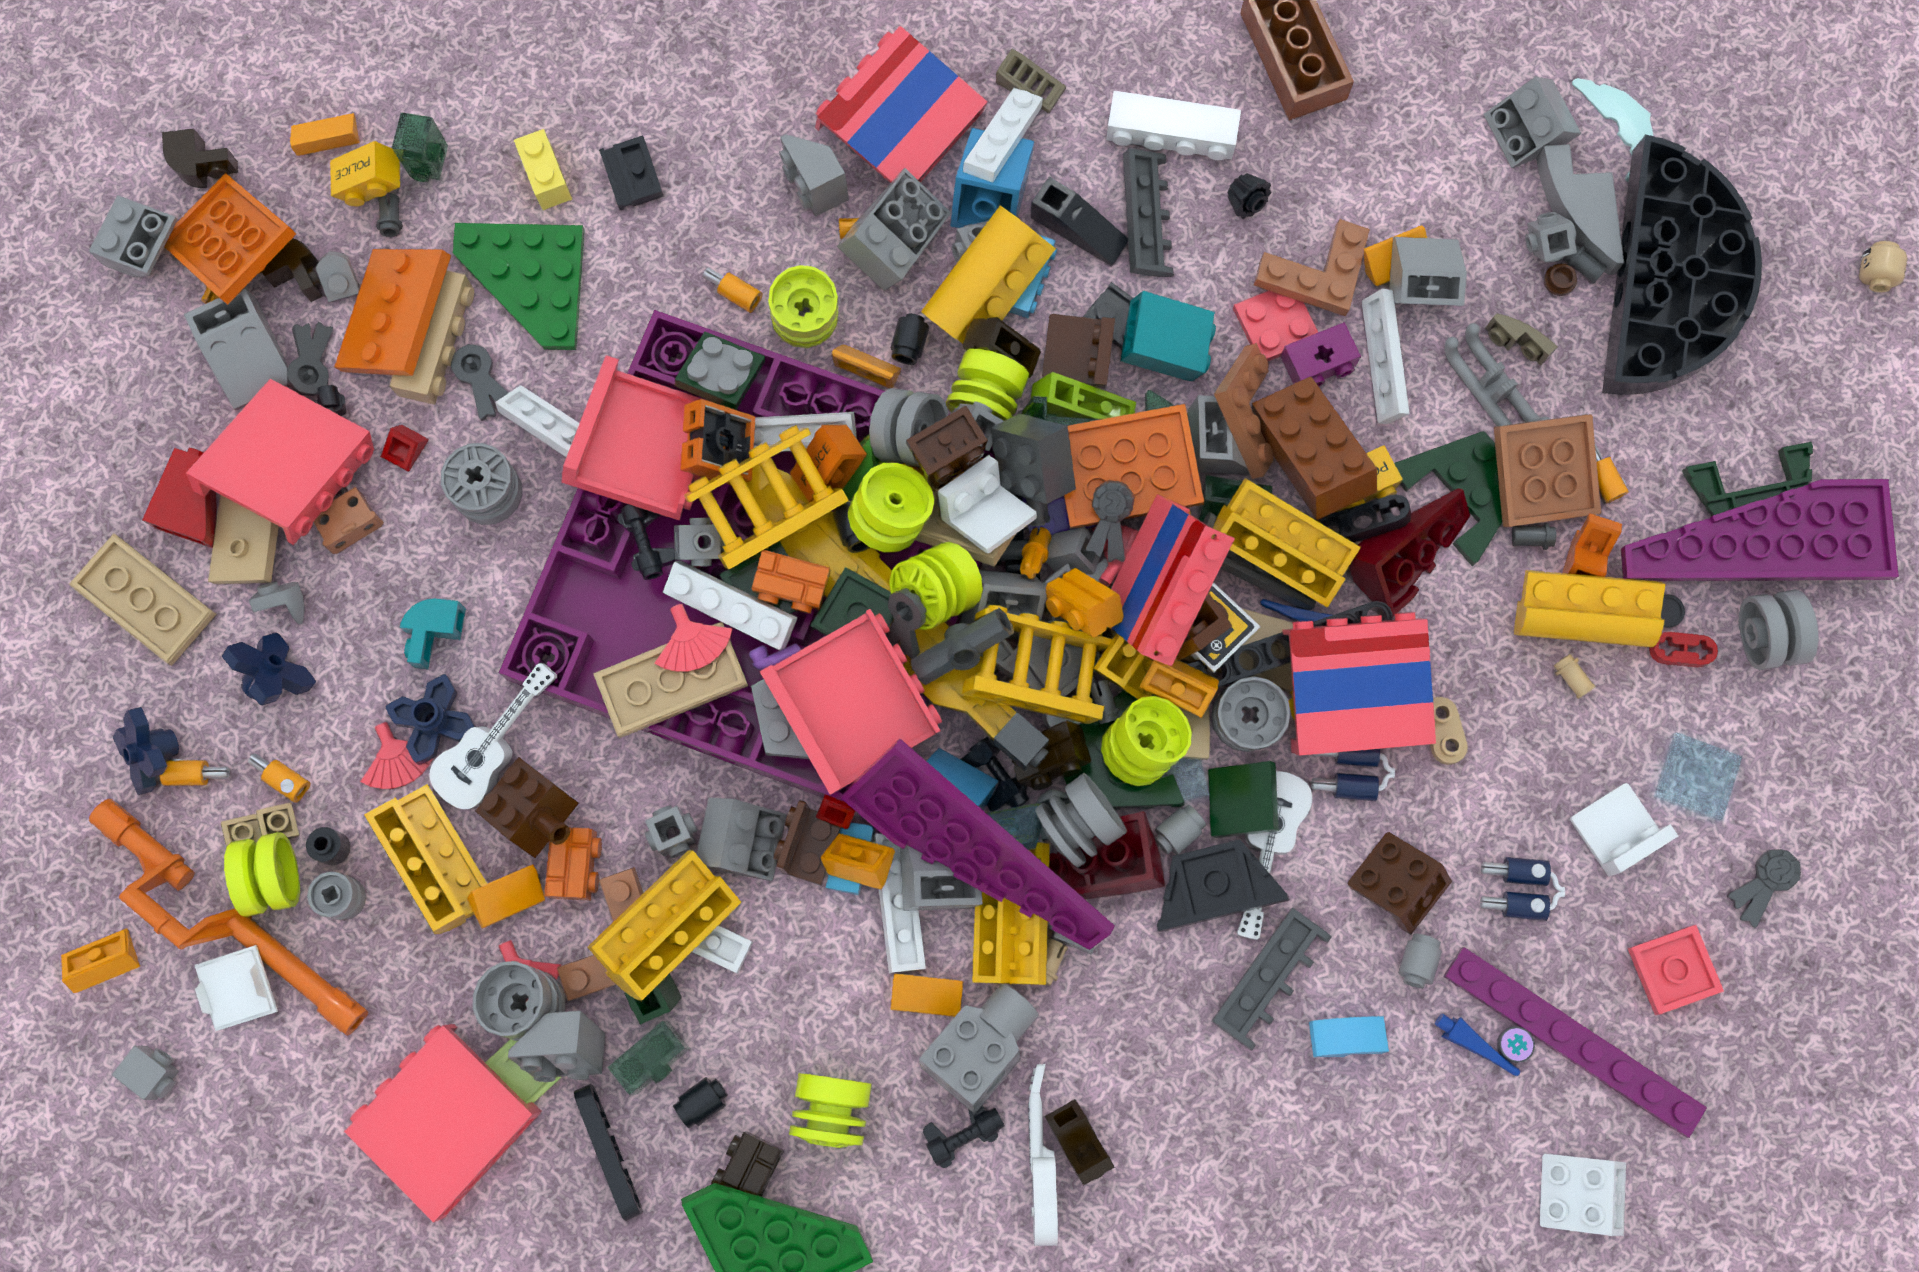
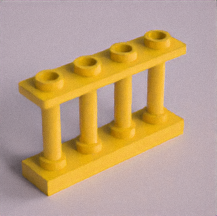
M797 425L792 426L778 435L781 440L775 444L768 446L767 442H764L748 452L751 457L745 461L738 463L737 459H734L718 468L720 475L708 480L704 476L688 485L690 492L686 493L684 497L687 502H692L699 498L725 544L722 546L724 552L719 554L718 557L728 570L849 501L842 488H834L832 490L830 485L826 486L801 441L811 435L808 428L798 429ZM788 447L814 491L812 495L814 500L805 506H802L800 502L796 503L771 458ZM758 464L784 508L782 512L784 518L775 523H772L771 520H766L741 475ZM728 481L754 525L752 529L754 535L745 540H742L741 537H736L711 493L712 490Z
M989 605L975 614L974 621H977L1000 608L1006 613L1013 625L1014 631L1020 632L1013 680H1010L1009 683L998 681L997 676L994 675L999 643L983 652L981 671L963 681L962 695L1085 724L1102 720L1104 706L1092 703L1093 699L1090 698L1096 651L1105 650L1113 639L1102 637V633L1093 638L1083 631L1071 629L1069 623L1052 621L1051 624L1039 621L1040 617L1034 614L1021 613L1019 616L1007 613V608L998 605ZM1033 636L1051 640L1045 687L1041 688V690L1029 688V683L1026 682ZM1065 644L1083 648L1076 695L1072 696V698L1061 696V691L1058 690Z

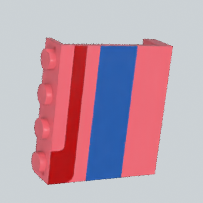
M899 26L893 34L888 31L881 38L877 45L879 49L873 56L867 54L857 66L859 71L852 79L847 76L840 83L836 90L837 96L831 102L826 99L815 113L817 115L815 128L819 131L823 126L827 127L890 183L904 168L921 183L984 112L988 101L903 27Z
M1157 494L1111 590L1120 595L1124 615L1123 621L1113 626L1112 629L1142 655L1172 666L1235 538L1207 526L1189 514V508Z
M1415 612L1395 613V620L1382 621V615L1361 616V623L1348 624L1347 618L1326 619L1327 626L1314 627L1313 621L1292 622V629H1282L1283 635H1289L1296 738L1290 739L1291 752L1301 756L1436 744L1428 620L1416 618Z

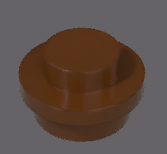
M1555 264L1546 271L1544 285L1554 295H1568L1577 285L1576 272L1568 264Z

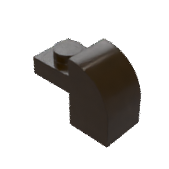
M194 128L162 132L164 158L173 171L186 184L195 188H207V176L220 179L225 173L227 175L238 173V161L229 149L205 150V141Z
M292 238L266 265L262 271L264 277L274 288L295 278L301 291L310 302L323 297L318 288L321 282L314 269L319 261L304 243Z
M1076 1099L1044 1116L1083 1186L1115 1168Z

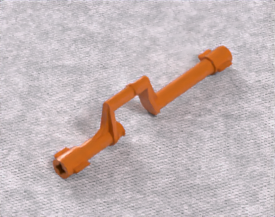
M106 799L95 807L89 816V822L118 847L123 845L137 856L143 868L144 874L128 885L119 895V899L149 923L158 935L162 934L179 949L233 936L246 948L257 945L261 960L318 1007L317 1012L346 1036L353 1033L367 1017L368 1010L340 987L334 988L254 922L252 916H241L234 908L206 917L190 930L150 898L146 892L165 882H168L179 891L192 880L195 872L184 864L185 859L182 856L172 854L140 827L141 823L113 799Z

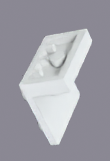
M990 455L938 490L941 519L985 553L993 551L1037 518L1034 509L1000 486L998 461Z
M1627 783L1622 784L1570 818V821L1608 877L1625 871L1678 837L1671 824L1658 828Z
M1544 1154L1542 1157L1540 1225L1546 1228L1608 1236H1624L1626 1162Z

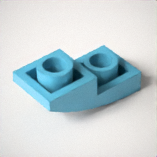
M1384 1016L1334 1018L1309 1022L1313 1057H1345L1351 1054H1383L1389 1052Z

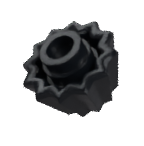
M1248 173L1234 179L1227 191L1228 199L1236 216H1241L1242 219L1248 216L1252 217L1255 213L1259 212L1268 202V197L1272 193L1270 190L1271 183Z

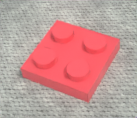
M1266 291L1234 304L1233 307L1250 345L1257 343L1261 354L1265 355L1267 361L1280 357L1284 346L1318 333L1304 302L1272 291Z
M1696 925L1627 948L1655 1015H1660L1724 992Z

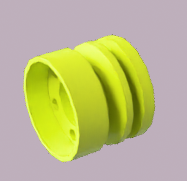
M799 265L786 269L775 278L770 287L768 303L774 331L784 342L801 348L820 345L831 337L837 327L839 312L836 288L828 275L815 267ZM804 307H808L810 312H806L804 317L800 316L799 311H803Z
M968 349L964 352L957 371L958 377L961 380H957L952 384V393L947 397L946 406L952 413L960 404L973 405L974 401L990 407L993 410L991 414L1005 421L1012 418V415L1016 413L1017 403L1014 399L1022 397L1029 373L1025 367L1005 355L984 349Z
M949 541L938 544L923 551L922 554L912 556L908 560L897 563L891 571L889 581L891 594L907 588L910 592L921 598L922 604L927 609L925 613L926 622L918 628L921 630L932 629L940 623L948 621L951 617L974 608L980 601L983 591L981 574L974 559L959 544Z
M1157 696L1141 697L1133 702L1122 713L1121 717L1117 718L1108 727L1102 737L1101 752L1107 767L1113 775L1123 782L1135 786L1151 785L1186 755L1191 746L1192 731L1186 716L1172 702Z
M798 1073L795 1097L810 1102L808 1110L792 1111V1117L807 1119L806 1127L790 1125L789 1135L797 1136L807 1143L836 1148L852 1145L862 1146L864 1136L848 1132L849 1126L865 1127L866 1121L851 1116L852 1108H866L869 1106L872 1084Z

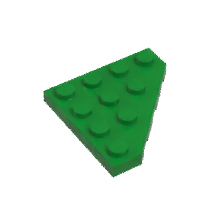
M455 223L452 253L460 263L473 274L484 288L497 299L544 350H576L585 232L583 225Z
M713 1183L681 1199L682 1207L715 1272H854L873 1263L872 1255L857 1225L717 1183Z

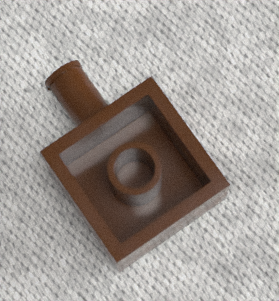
M518 757L505 771L503 777L491 792L484 797L475 812L508 840L536 858L549 841L558 845L568 839L570 828L564 822L579 803Z

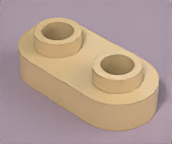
M1436 697L1433 698L1436 744H1430V748L1437 761L1442 764L1452 765L1465 757L1468 745L1456 705L1448 698ZM1437 708L1445 710V719H1440L1436 715ZM1446 741H1452L1455 744V752H1450L1446 749Z

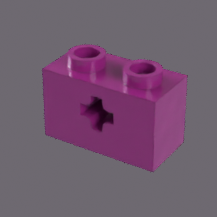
M1345 322L1284 346L1280 357L1293 384L1311 376L1318 387L1325 383V379L1336 375L1337 379L1353 373L1355 371L1354 367L1359 362L1361 355Z

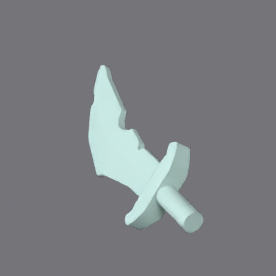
M1577 78L1572 81V85L1583 93L1605 119H1612L1617 122V135L1625 145L1631 147L1629 150L1631 155L1632 150L1645 134L1654 136L1650 122L1651 114L1626 92L1606 84L1596 85L1591 80ZM1630 171L1627 173L1625 177V181L1629 182Z

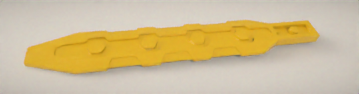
M760 465L754 466L752 481L746 484L766 520H771L772 523H775L784 518L782 513L784 508ZM778 469L796 503L800 502L802 506L808 504L809 501L793 477ZM832 511L779 540L790 557L830 567L831 572L824 594L826 597H828L845 567L890 591L889 581L892 570L879 558L880 554L873 548L858 553L849 552L847 547L842 545ZM945 622L932 629L915 630L920 654L945 640L944 633L949 628ZM906 654L907 662L903 666L908 675L911 676L915 672L911 666V658ZM981 656L979 663L971 669H953L927 685L921 682L925 690L923 694L934 705L966 713L993 741L994 737L1017 713L1009 705L961 694L963 681L981 671Z

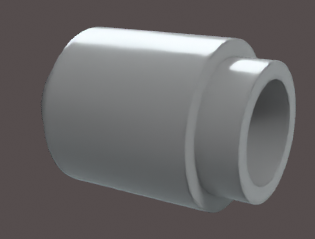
M1187 805L1184 809L1178 808L1155 828L1158 835L1155 837V841L1166 854L1172 851L1178 855L1202 834L1201 830L1206 826V823L1192 806Z
M1413 934L1412 940L1407 941L1398 972L1399 975L1404 977L1403 982L1405 984L1421 989L1424 988L1425 984H1433L1442 953L1439 949L1441 944L1439 940L1423 934Z

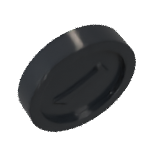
M1664 594L1661 618L1664 619L1663 627L1671 628L1683 620L1685 608L1679 598L1674 595Z

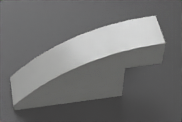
M1570 144L1544 146L1536 161L1540 181L1552 211L1572 221L1576 230L1575 244L1580 248L1582 246L1586 247L1584 249L1585 252L1601 264L1607 266L1604 271L1606 274L1615 275L1624 264L1612 172L1573 174Z

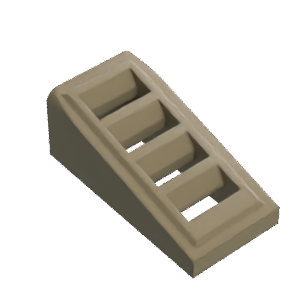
M1014 49L1010 50L996 72V83L1009 91L1017 88L1041 97L1047 86L1053 88L1047 98L1042 101L1041 109L1047 113L1051 112L1066 89L1064 84ZM1014 67L1018 68L1015 74L1012 76L1010 74L1012 69ZM1027 73L1029 77L1023 84L1020 80ZM1036 80L1041 81L1035 92L1031 90Z

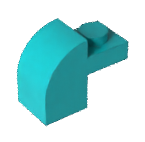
M436 598L426 599L413 605L405 613L399 627L407 634L412 635L405 643L404 654L407 662L414 668L428 670L434 637L461 640L466 607L459 601Z

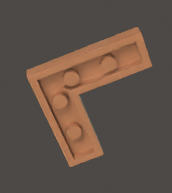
M1339 219L1335 225L1324 272L1264 252L1259 262L1254 286L1346 316L1350 310L1370 229Z
M1257 343L1243 348L1214 393L1252 479L1264 477L1274 460L1272 447L1269 443H1266L1261 432L1260 420L1253 414L1249 402L1269 372L1267 358L1264 354H1261Z
M635 867L599 879L613 922L643 894ZM594 954L557 968L568 1001L616 985L605 973L607 971Z

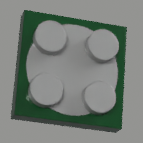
M704 332L676 376L675 386L716 404L737 410L763 367L765 356Z

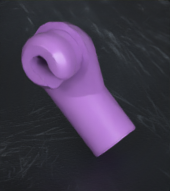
M797 644L786 647V649L769 655L767 648L762 645L751 650L749 656L754 662L752 665L758 670H763L770 665H776L801 649Z

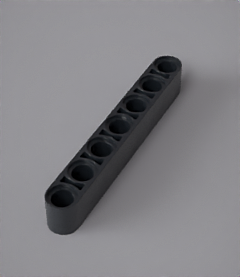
M1375 601L1314 621L1313 626H1327L1326 619L1347 618L1348 624L1361 623L1360 617L1367 616L1369 610L1382 615V621L1392 620L1393 614L1387 604ZM1283 632L1241 646L1220 666L1222 677L1219 680L1218 688L1291 663L1289 635H1283ZM1273 642L1281 643L1284 646L1286 653L1283 659L1273 656L1271 652ZM1241 653H1248L1252 656L1254 665L1251 670L1241 667L1239 663ZM1201 660L1188 664L1207 674V666Z

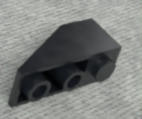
M1048 177L1031 203V219L1110 266L1114 265L1128 244V238L1079 194L1051 177Z

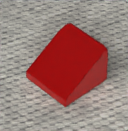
M404 425L392 427L380 457L409 472L429 439Z
M825 794L816 817L841 828L848 829L856 811L846 802Z

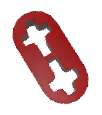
M1663 632L1658 643L1654 647H1649L1652 658L1658 663L1698 668L1704 667L1716 659L1718 647L1713 639L1705 635ZM1667 640L1668 646L1677 647L1679 651H1672L1666 656L1665 650L1659 649V645ZM1700 643L1702 649L1707 650L1708 654L1699 659V653L1687 652L1688 649H1693Z

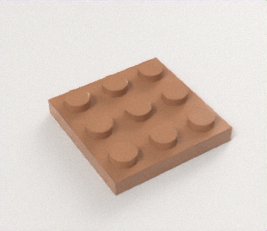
M1592 414L1494 427L1503 527L1588 516L1589 513L1594 515L1601 514Z

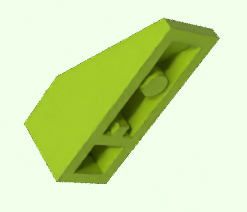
M1051 372L1032 384L1028 414L1069 426L1135 413L1136 402Z

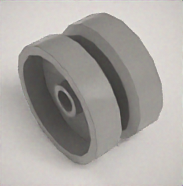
M889 388L883 392L875 403L870 421V445L874 455L883 462L905 463L907 466L921 468L908 448L906 440L947 417L949 414L945 401L938 394L914 393L910 390Z
M1782 591L1776 593L1773 597L1768 594L1753 595L1743 600L1739 611V630L1745 655L1754 668L1766 670L1778 668L1783 663L1794 666L1813 661L1817 653L1819 641L1818 624L1814 609L1802 591Z

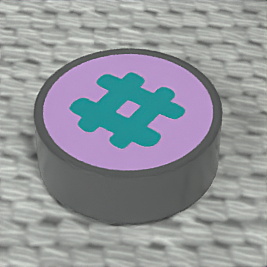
M1509 1027L1499 1034L1497 1049L1500 1055L1509 1062H1524L1532 1056L1535 1042L1533 1036L1522 1027Z

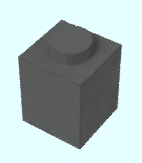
M1018 712L994 737V745L1024 771L1030 765L1035 768L1038 767L1049 754L1045 749L1048 746L1049 739Z

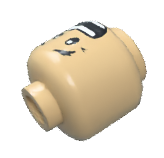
M1879 241L1874 243L1871 247L1864 250L1862 254L1859 279L1862 283L1869 285V289L1874 292H1887L1891 288L1900 285L1905 278L1906 252L1895 242Z

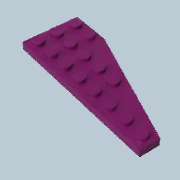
M1820 479L1803 487L1791 489L1779 495L1722 512L1708 519L1693 522L1681 528L1630 543L1621 548L1623 579L1646 581L1894 580L1899 577L1889 479Z
M901 739L897 740L840 797L893 844L903 849L906 845L923 853L921 859L933 864L936 860L949 867L954 872V877L1000 902L1004 898L1021 907L1020 913L1030 918L1033 914L1050 922V925L1053 926L1052 930L1089 950L1110 936L1115 927L1113 923Z

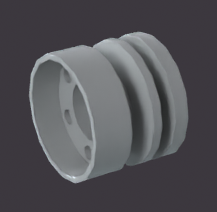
M484 443L464 445L456 449L446 459L441 470V486L446 497L469 521L481 525L497 524L508 519L519 506L522 498V482L507 458L493 446ZM476 477H477L478 479H482V478H483V480H482L481 482L476 481V480L474 481V479H475Z
M1254 676L1240 679L1221 691L1214 701L1211 719L1213 729L1223 743L1232 749L1250 752L1269 747L1278 741L1288 728L1291 712L1288 699L1279 686L1268 679ZM1242 708L1245 711L1249 709L1255 711L1252 716L1255 723L1252 721L1244 723L1241 720L1244 716V713L1241 711Z
M1085 773L1065 786L1070 800L1069 804H1066L1058 796L1053 795L1049 800L1055 813L1045 803L1035 808L1048 839L1076 867H1080L1086 862L1081 848L1091 857L1097 854L1092 840L1094 836L1108 846L1127 832L1124 823L1111 803Z
M517 961L501 962L489 968L478 980L473 993V1011L478 1023L487 1032L519 1041L546 1013L565 1012V995L560 983L551 974Z

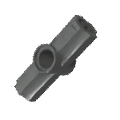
M1000 608L970 625L965 623L952 625L944 633L945 640L911 659L912 669L918 679L925 685L953 669H971L979 663L980 653L1014 634L1013 625L1006 613Z

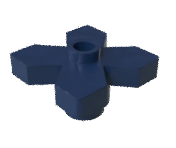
M279 633L262 636L257 643V649L244 642L229 645L222 654V658L232 670L244 674L241 684L243 692L262 706L276 702L282 694V689L298 695L310 691L316 683L315 678L306 667L285 661L289 646Z
M442 674L427 683L424 698L414 701L402 696L386 705V710L396 726L414 729L406 748L413 761L418 765H422L437 756L441 735L460 742L467 730L476 727L468 713L450 710L457 691L446 674Z
M142 707L126 711L123 717L124 727L116 729L113 740L119 754L123 756L126 764L130 766V779L139 796L154 790L156 786L155 776L162 775L167 768L166 761L171 760L172 756L178 755L179 744L176 735L171 729L163 730L159 728L150 731Z

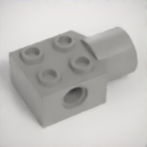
M1001 983L981 1008L965 1005L919 1058L921 1069L975 1114L1020 1061V1051L1016 1042L1038 1018L1039 1014L1021 994L1010 986Z

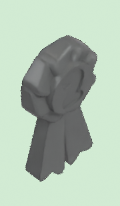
M318 322L315 325L312 339L309 323L303 327L298 324L292 327L299 357L293 360L287 368V383L298 394L315 396L318 394L317 389L328 384V370L320 359L331 336L333 327H325L321 322Z
M467 344L454 353L451 369L462 383L472 385L478 415L481 421H483L487 416H496L489 396H492L496 402L507 395L508 392L490 376L493 361L487 350L482 346Z
M1108 480L1098 486L1093 495L1092 507L1100 520L1087 544L1086 551H1095L1096 555L1100 557L1105 542L1108 539V562H1112L1115 559L1121 562L1125 560L1121 521L1131 514L1135 499L1127 484Z
M904 588L889 596L888 608L894 621L889 628L890 631L885 635L892 646L898 643L904 655L907 654L913 659L920 654L915 630L926 622L925 613L927 609L922 604L921 598L918 595Z
M1774 849L1764 852L1756 861V878L1727 895L1729 899L1734 901L1735 909L1741 908L1751 899L1740 916V920L1749 921L1754 928L1758 926L1773 892L1787 891L1800 880V862L1787 850Z

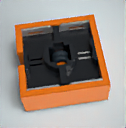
M704 399L686 404L684 406L683 432L688 433L687 442L682 443L680 470L713 479L720 475L718 468L734 459L741 463L750 458L751 456L748 452L754 448L755 416ZM753 467L741 474L746 483L752 481Z

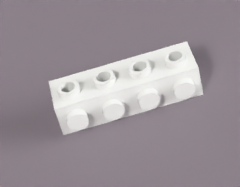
M1114 91L1106 140L1113 141L1121 146L1130 144L1141 145L1154 151L1167 149L1176 151L1181 155H1206L1213 160L1232 159L1236 146L1241 110Z

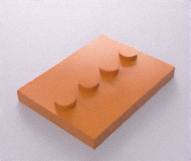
M225 173L175 224L164 248L228 305L258 273L265 269L266 265L285 247L296 233Z
M373 249L334 367L346 373L413 376L451 255L442 249Z
M1185 404L1068 426L1076 487L1075 490L1064 495L1070 529L1098 524L1100 518L1092 507L1095 489L1108 480L1127 484L1134 495L1133 510L1125 519L1147 515L1157 494L1187 508L1204 505Z

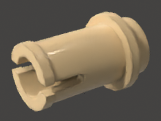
M1569 654L1553 666L1557 670L1555 672L1556 676L1560 674L1579 699L1596 686L1577 663L1579 661L1578 657L1574 659Z
M1050 938L1047 939L1046 985L1051 986L1053 981H1057V970L1068 949L1063 943Z

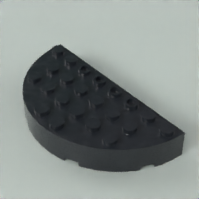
M1646 134L1632 150L1621 238L1624 264L1617 271L1602 393L1631 395L1654 392L1683 382L1698 373L1725 351L1740 334L1739 332L1754 309L1761 283L1762 256L1759 237L1755 238L1750 222L1753 219L1751 213L1732 183L1709 161L1704 158L1702 161L1686 152L1685 147L1669 140Z

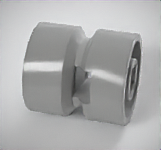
M326 872L320 874L312 881L308 889L307 898L310 907L315 913L323 917L345 921L354 918L362 911L365 906L366 893L363 885L355 878L338 872Z

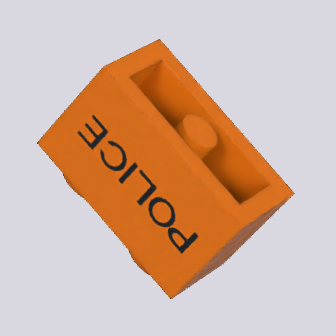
M822 425L815 432L814 438L806 448L826 486L830 485L832 490L834 488L843 489L867 455L847 425ZM796 463L790 474L810 503L814 500L812 497L814 491L799 464Z

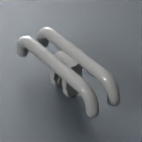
M1469 324L1465 331V337L1470 350L1486 370L1480 381L1459 354L1457 348L1459 345L1458 339L1450 337L1446 340L1444 351L1448 362L1496 426L1512 424L1497 404L1506 397L1525 422L1550 419L1545 416L1540 418L1516 388L1518 383L1515 379H1509L1505 374V366L1502 362L1497 363L1479 338L1480 327L1478 324Z

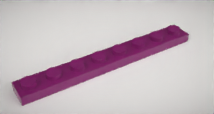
M1465 947L1459 950L1443 976L1518 1027L1529 1031L1533 1037L1684 1137L1690 1138L1706 1111V1106Z

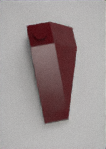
M1457 488L1412 512L1411 520L1406 526L1365 539L1358 544L1361 548L1349 565L1353 582L1372 602H1384L1390 607L1394 616L1395 613H1398L1413 600L1419 591V588L1414 584L1422 572L1426 571L1431 574L1436 567L1433 560L1440 546L1449 547L1470 517L1463 489Z
M1144 811L1119 816L1127 832L1110 845H1105L1094 836L1092 840L1097 854L1091 857L1081 848L1086 862L1080 867H1076L1066 856L1057 852L1049 854V869L1085 900L1165 887L1160 852Z

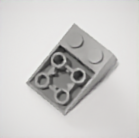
M904 168L855 222L837 247L885 291L904 278L950 216L951 212Z
M246 287L228 305L218 298L184 314L199 348L234 410L246 406L269 379L285 387L289 386L287 383L288 365L258 300Z
M908 845L904 849L900 847L903 911L971 909L983 905L982 891L954 877V872L949 867L936 860L933 864L921 859L923 853Z

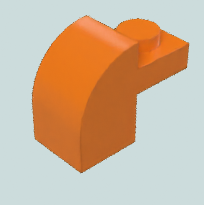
M1589 513L1581 530H1577L1572 539L1562 573L1605 577L1607 574L1608 556L1622 532V524Z

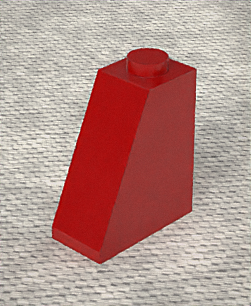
M190 447L187 452L174 448L142 521L154 529L213 548L217 521L216 492L210 490L205 497L194 492L186 474L204 452Z

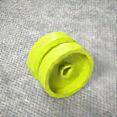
M882 463L871 468L863 477L858 491L850 502L848 510L850 527L857 538L870 548L882 552H899L908 548L916 540L924 524L932 514L934 506L932 488L924 476L912 467L900 463Z
M277 832L262 835L258 839L257 844L252 839H243L229 843L224 855L226 885L230 899L241 916L249 917L263 914L268 909V906L273 910H282L297 905L300 896L297 860L292 845L284 833Z

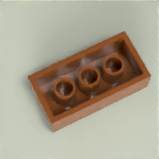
M1243 0L1240 14L1289 121L1348 99L1354 80L1317 0Z
M1311 376L1252 403L1253 414L1260 420L1261 432L1266 443H1269L1272 447L1274 458L1316 520L1377 493V467Z

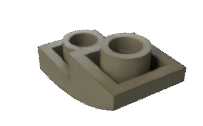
M1497 313L1485 328L1494 344L1500 347L1504 346L1509 351L1518 343L1521 346L1523 355L1530 361H1536L1540 366L1558 348L1549 338L1535 328L1506 315Z

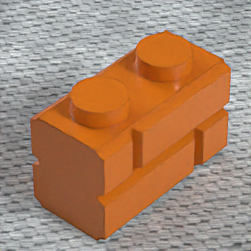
M762 550L752 591L759 593L758 600L777 605L779 599L792 602L791 609L811 614L812 608L818 610L821 608L831 570L830 567Z
M570 828V835L564 843L555 845L549 841L545 897L550 899L591 901L592 893H597L599 874L594 872L595 858H600L602 839L597 837L595 830L590 828Z

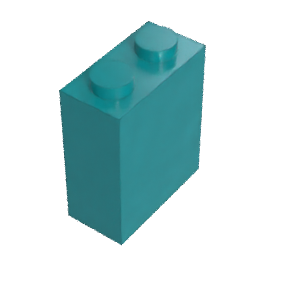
M1140 292L1130 301L1120 362L1179 379L1194 381L1208 371L1211 363V355L1208 352L1210 342L1213 340L1216 331V325L1213 324L1215 312L1150 292Z

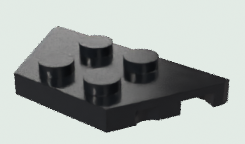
M1238 839L1173 856L1169 871L1170 879L1165 888L1163 897L1165 901L1161 918L1157 923V929L1159 932L1168 931L1290 901L1289 895L1247 846Z

